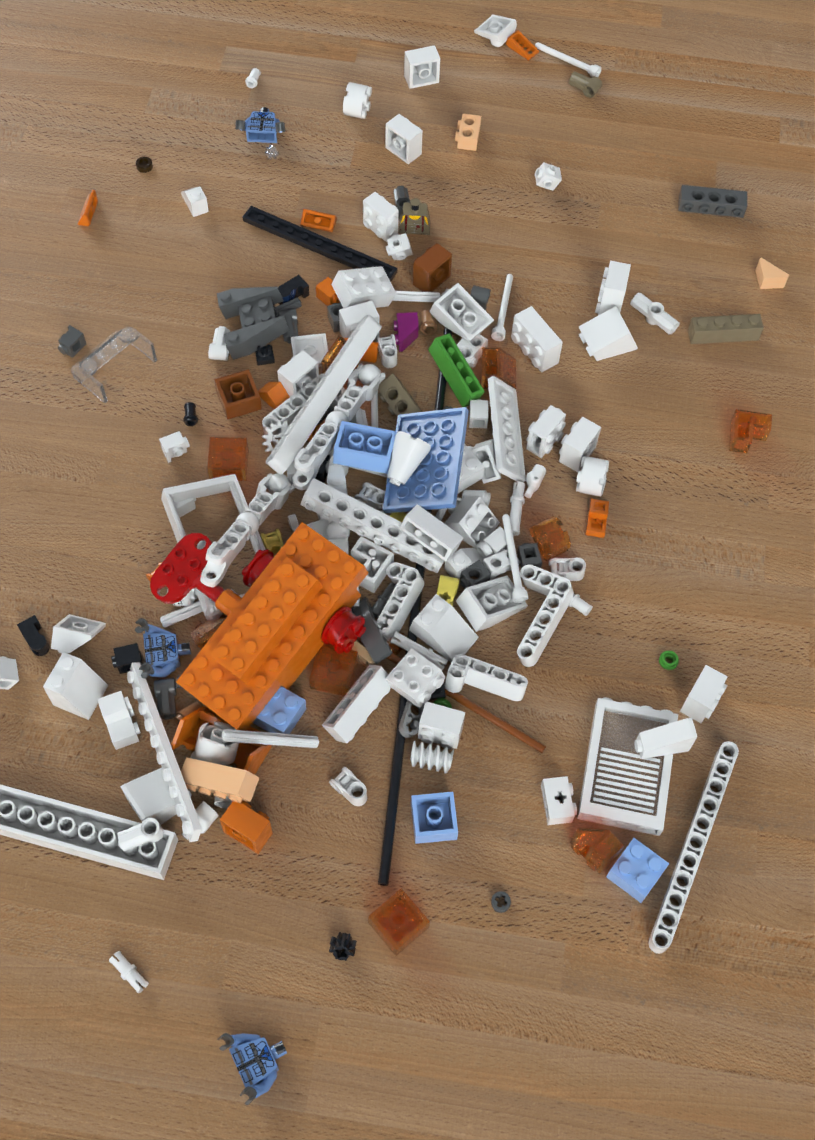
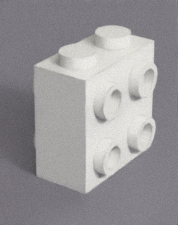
M376 192L363 200V224L365 227L371 229L379 238L386 242L391 236L398 234L399 210L397 207L390 204L383 196Z
M552 405L547 410L544 409L540 413L538 420L532 422L529 426L526 449L540 458L545 453L549 454L553 444L556 441L559 442L564 434L562 430L566 425V422H564L566 414L561 409L555 408Z
M411 648L385 679L392 689L420 708L425 702L430 700L432 693L442 686L445 676L442 669Z

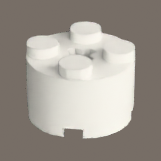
M349 82L346 88L348 92L344 96L343 113L347 116L366 119L367 111L370 110L371 102L368 100L372 94V87Z
M583 456L581 461L582 468L581 471H578L576 491L601 497L606 484L609 461Z
M215 722L214 725H208V723L201 725L195 746V759L224 766L233 763L239 743L224 742L221 735L224 729H236L223 722Z

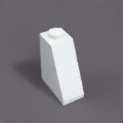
M690 717L640 732L634 742L636 752L640 753L641 759L688 752L697 738L693 719Z

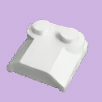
M492 14L491 17L474 30V33L490 39L493 46L500 47L507 41L509 36L515 33L517 22L515 19Z

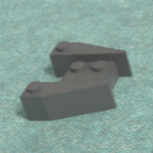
M277 286L233 288L217 293L218 305L225 319L240 316L242 328L224 334L226 348L233 360L257 351L258 346L262 348L290 330L284 315L277 317L275 304L284 301Z

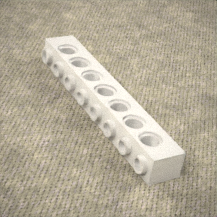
M315 478L312 479L304 493L300 505L306 509L314 511L324 518L356 532L359 536L366 537L374 541V543L390 549L393 553L400 554L411 562L424 566L430 571L438 573L444 560L400 529L402 522Z

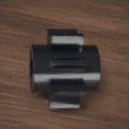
M339 932L337 937H331L329 953H333L335 959L347 961L349 955H355L357 941L352 940L351 934Z

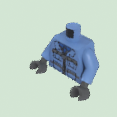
M262 107L260 112L253 111L251 116L245 121L236 120L235 125L236 130L246 131L247 142L277 143V133L286 132L285 123L275 118V113L270 112L266 107Z
M143 618L135 622L141 625V627L137 626L135 631L137 633L145 631L146 633L143 634L146 663H143L139 670H144L141 674L142 678L145 679L148 676L165 678L181 666L180 656L191 654L190 643L178 644L176 634L150 625Z
M224 1033L217 1040L223 1039L226 1045H222L219 1049L224 1051L231 1046L229 1051L245 1085V1089L240 1093V1097L243 1094L248 1095L249 1099L245 1104L249 1105L255 1098L270 1090L279 1071L275 1060L287 1054V1051L282 1041L269 1047L265 1037L261 1038L259 1035L245 1033L230 1035Z

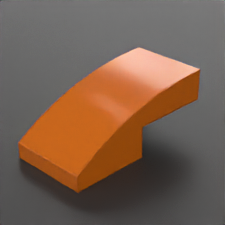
M590 500L585 535L604 538L609 501Z

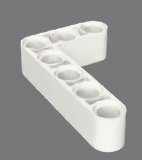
M324 373L315 377L263 418L264 435H267L265 432L266 428L271 429L269 425L271 423L275 426L276 421L279 420L281 424L286 420L288 426L292 423ZM344 387L341 388L331 403L333 408L337 406L339 399L346 391ZM280 428L276 429L272 435L278 434Z
M529 564L523 566L520 570L523 584L525 587L547 597L517 649L519 659L522 665L526 667H532L537 663L574 596L571 582L568 579ZM544 621H549L547 624H542ZM526 653H531L530 656L524 657Z

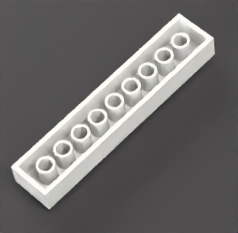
M0 785V835L157 879H165L178 842L175 832L163 829V837L159 841L148 842L124 852L117 833L141 823ZM150 827L147 834L154 833L157 827Z

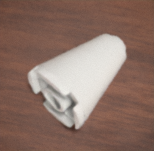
M397 431L395 435L387 475L390 479L389 482L396 486L404 485L431 449V445L419 438L410 437V434Z

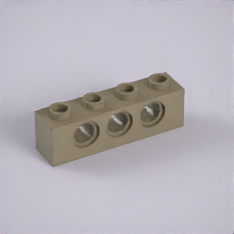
M391 374L379 384L378 390L380 393L378 396L384 403L387 401L389 404L387 408L393 416L395 414L398 417L400 414L423 412L394 374Z

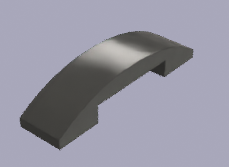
M364 597L360 600V606H353L351 609L352 613L356 616L360 615L365 618L364 627H366V631L360 638L373 661L378 664L393 653L387 639L382 635L368 598Z

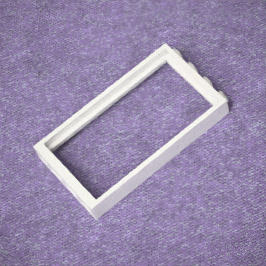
M235 474L163 489L161 500L177 543L186 534L174 504L176 502L231 491L239 514L245 512L248 505ZM258 531L250 536L249 539L255 554L258 550H266ZM195 588L204 615L220 614L221 611L215 607V602H211L210 598Z

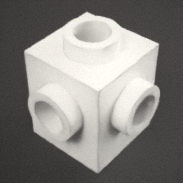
M543 162L535 171L537 186L553 191L562 181L560 168Z
M406 233L401 235L395 234L387 239L388 245L386 250L388 256L391 255L394 261L403 260L407 256L413 255Z

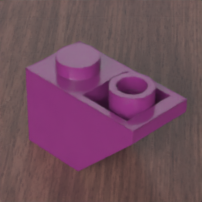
M418 312L397 313V319L393 320L394 331H397L395 341L399 347V352H403L418 338Z

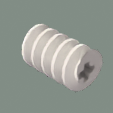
M414 741L410 757L412 767H415L417 762H419L421 769H423L425 764H427L428 770H431L435 765L436 772H439L441 767H443L444 773H447L451 768L454 748L451 753L448 752V747H445L441 752L439 745L436 746L435 750H432V744H429L425 749L423 742L416 747V742Z

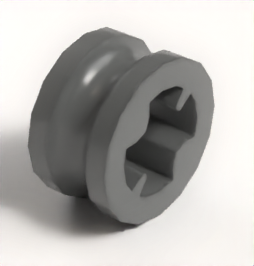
M500 891L492 896L491 904L496 912L504 913L510 908L511 899L506 892ZM500 897L505 898L506 906L502 904V907H498V902L495 901L496 898L499 900Z

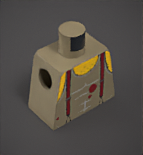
M417 198L412 199L410 203H403L398 233L430 235L428 205L420 203V200Z

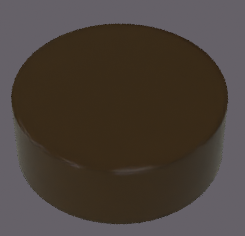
M149 157L138 158L136 160L137 170L142 173L151 171L153 168L152 160Z

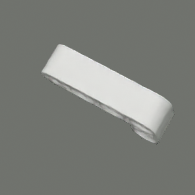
M397 562L391 563L386 569L388 577L392 583L396 584V587L376 621L387 641H391L396 631L399 633L425 584L417 569Z
M458 654L453 658L448 669L444 687L449 692L458 693L462 690L465 683L512 701H521L524 697L528 680L520 674L463 654Z

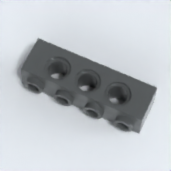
M689 185L681 186L678 211L744 218L747 209V191Z

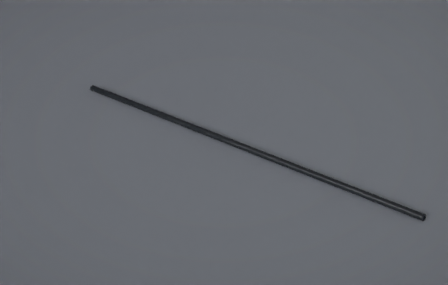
M444 326L443 335L450 333L452 336V331ZM440 369L434 411L444 409L447 381ZM416 563L415 569L418 570L424 580L425 567ZM422 591L410 611L407 638L416 643L417 636L409 631L413 620L420 613ZM401 694L378 885L381 886L389 885L405 747V737L399 732V724L407 699Z

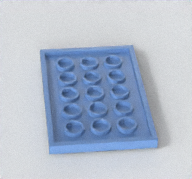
M467 407L398 415L395 431L408 433L411 435L410 437L415 439L419 438L431 445V449L404 485L396 486L390 483V479L387 478L382 509L385 513L409 512L417 504L425 510L456 508L469 414Z

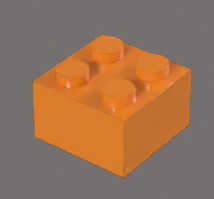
M243 800L241 803L232 801L220 818L223 832L259 854L273 834L269 817L261 811L258 813L253 811L251 805Z

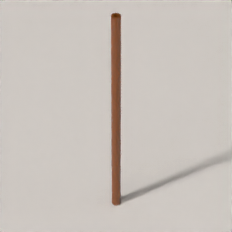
M394 653L387 657L388 660L396 665L402 660V658ZM445 689L447 696L540 753H543L546 746L463 695L452 693Z

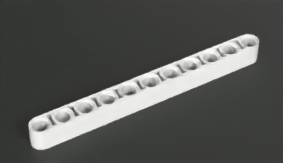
M369 314L365 315L356 326L267 458L266 464L279 475H282L289 468L381 330L382 326Z
M727 741L722 743L712 763L649 938V948L654 953L660 954L665 952L672 943L738 756V747L733 742ZM723 751H728L731 756H726ZM717 768H721L725 774H720ZM710 786H715L719 792L712 791ZM704 804L710 805L712 811L705 809ZM697 822L703 823L706 829L699 828ZM690 841H696L699 844V848H694ZM683 860L691 861L693 866L687 867ZM676 879L684 880L686 886H680ZM669 899H677L679 906L672 905ZM662 918H669L672 926L665 925ZM655 937H661L665 942V946H659L655 941Z

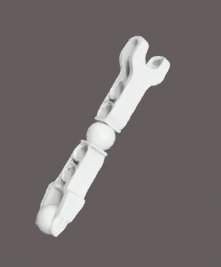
M360 363L357 369L351 373L348 378L347 389L339 399L337 406L334 407V411L327 415L325 423L321 425L306 448H302L295 457L294 468L297 469L293 477V486L295 488L307 490L312 479L316 478L321 464L335 445L341 422L351 421L365 401L372 400L379 384L385 379V373H380L379 368L374 364L363 365ZM358 379L364 385L363 387L355 386ZM301 476L307 478V481L304 483H300L298 480Z
M332 455L327 461L325 469L328 475L327 485L348 495L345 476L348 473L349 466L334 464ZM328 519L329 524L326 533L329 541L349 555L348 538L351 530ZM360 598L354 606H360Z
M269 473L267 477H264L259 482L256 496L249 503L245 512L238 515L235 522L219 541H214L207 549L205 559L208 562L202 571L201 583L209 587H216L250 536L258 531L259 526L274 509L279 510L282 508L289 494L295 489L293 483H290L286 475ZM210 572L216 575L213 579H209L207 576Z

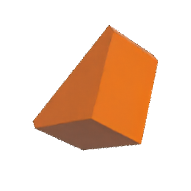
M268 382L258 390L260 398L273 409L290 398L281 382Z

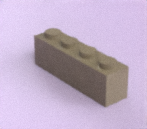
M760 314L692 317L688 334L691 344L759 341L764 327Z

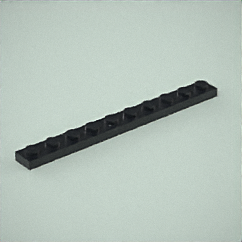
M250 206L243 215V221L353 269L382 266L390 282L397 274L398 268L256 207Z

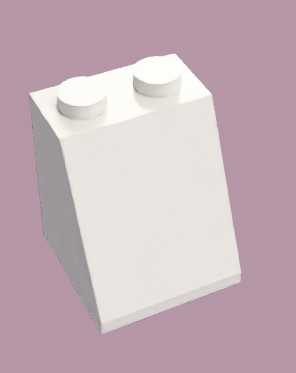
M616 306L579 326L581 331L579 336L583 344L587 342L588 347H586V350L590 357H595L596 361L638 349Z
M63 652L43 688L53 706L89 720L98 705L97 699L102 698L108 684L82 659Z
M162 768L120 786L141 822L147 818H154L161 825L176 815V804L174 799L170 797L168 782L164 781Z

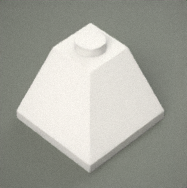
M69 614L53 626L51 649L58 650L59 653H71L106 627V623Z

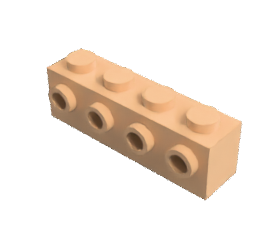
M186 757L181 769L183 779L189 791L196 792V789H198V792L210 796L211 793H214V796L221 799H226L227 796L230 800L241 803L242 800L251 802L259 781L258 776L247 770Z

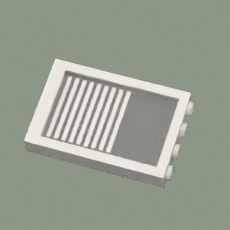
M606 697L597 699L577 819L656 836L661 835L664 829L673 754L641 759L640 753L636 752L634 742L640 732L678 721V714L670 710H655L650 706L640 707L630 702H616Z

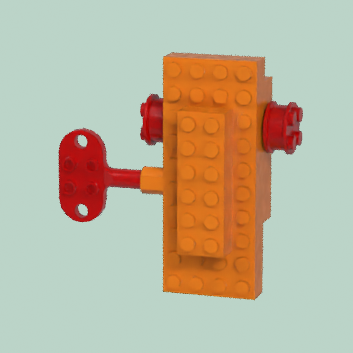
M301 522L275 557L269 549L256 552L254 559L242 570L243 583L245 586L250 587L242 598L231 589L225 590L219 585L209 587L201 583V574L208 562L205 559L207 549L212 544L211 540L201 533H191L184 536L151 577V592L159 601L165 604L177 603L192 589L196 588L214 601L217 609L227 615V618L178 678L176 683L236 730L247 731L281 686L289 690L323 644H331L338 654L343 652L349 653L357 638L361 637L366 631V627H364L365 618L353 614L351 608L361 597L357 587L369 572L363 564L303 522ZM200 541H206L203 549H197V544ZM168 587V593L165 596H160V590Z

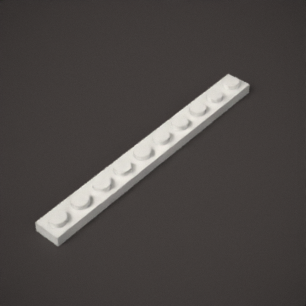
M140 662L132 663L130 671L127 672L128 683L132 684L134 699H137L139 703V713L143 715L145 729L149 731L151 736V746L157 752V762L162 766L164 781L168 782L170 797L175 801L176 814L182 820L183 833L187 834L189 842L198 841L202 831L200 821L146 678L141 677L143 670H139Z

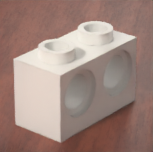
M480 334L470 342L462 338L457 344L470 368H474L478 359L481 356H485L488 351V339Z

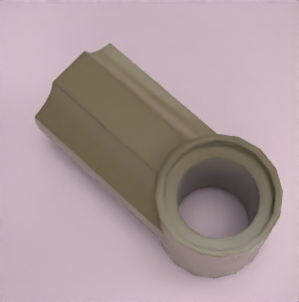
M575 71L569 79L570 85L583 90L584 95L589 98L594 97L602 87V81L598 77L589 78Z

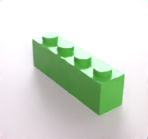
M450 333L435 338L428 351L461 406L467 407L470 405V400L480 399L485 391Z

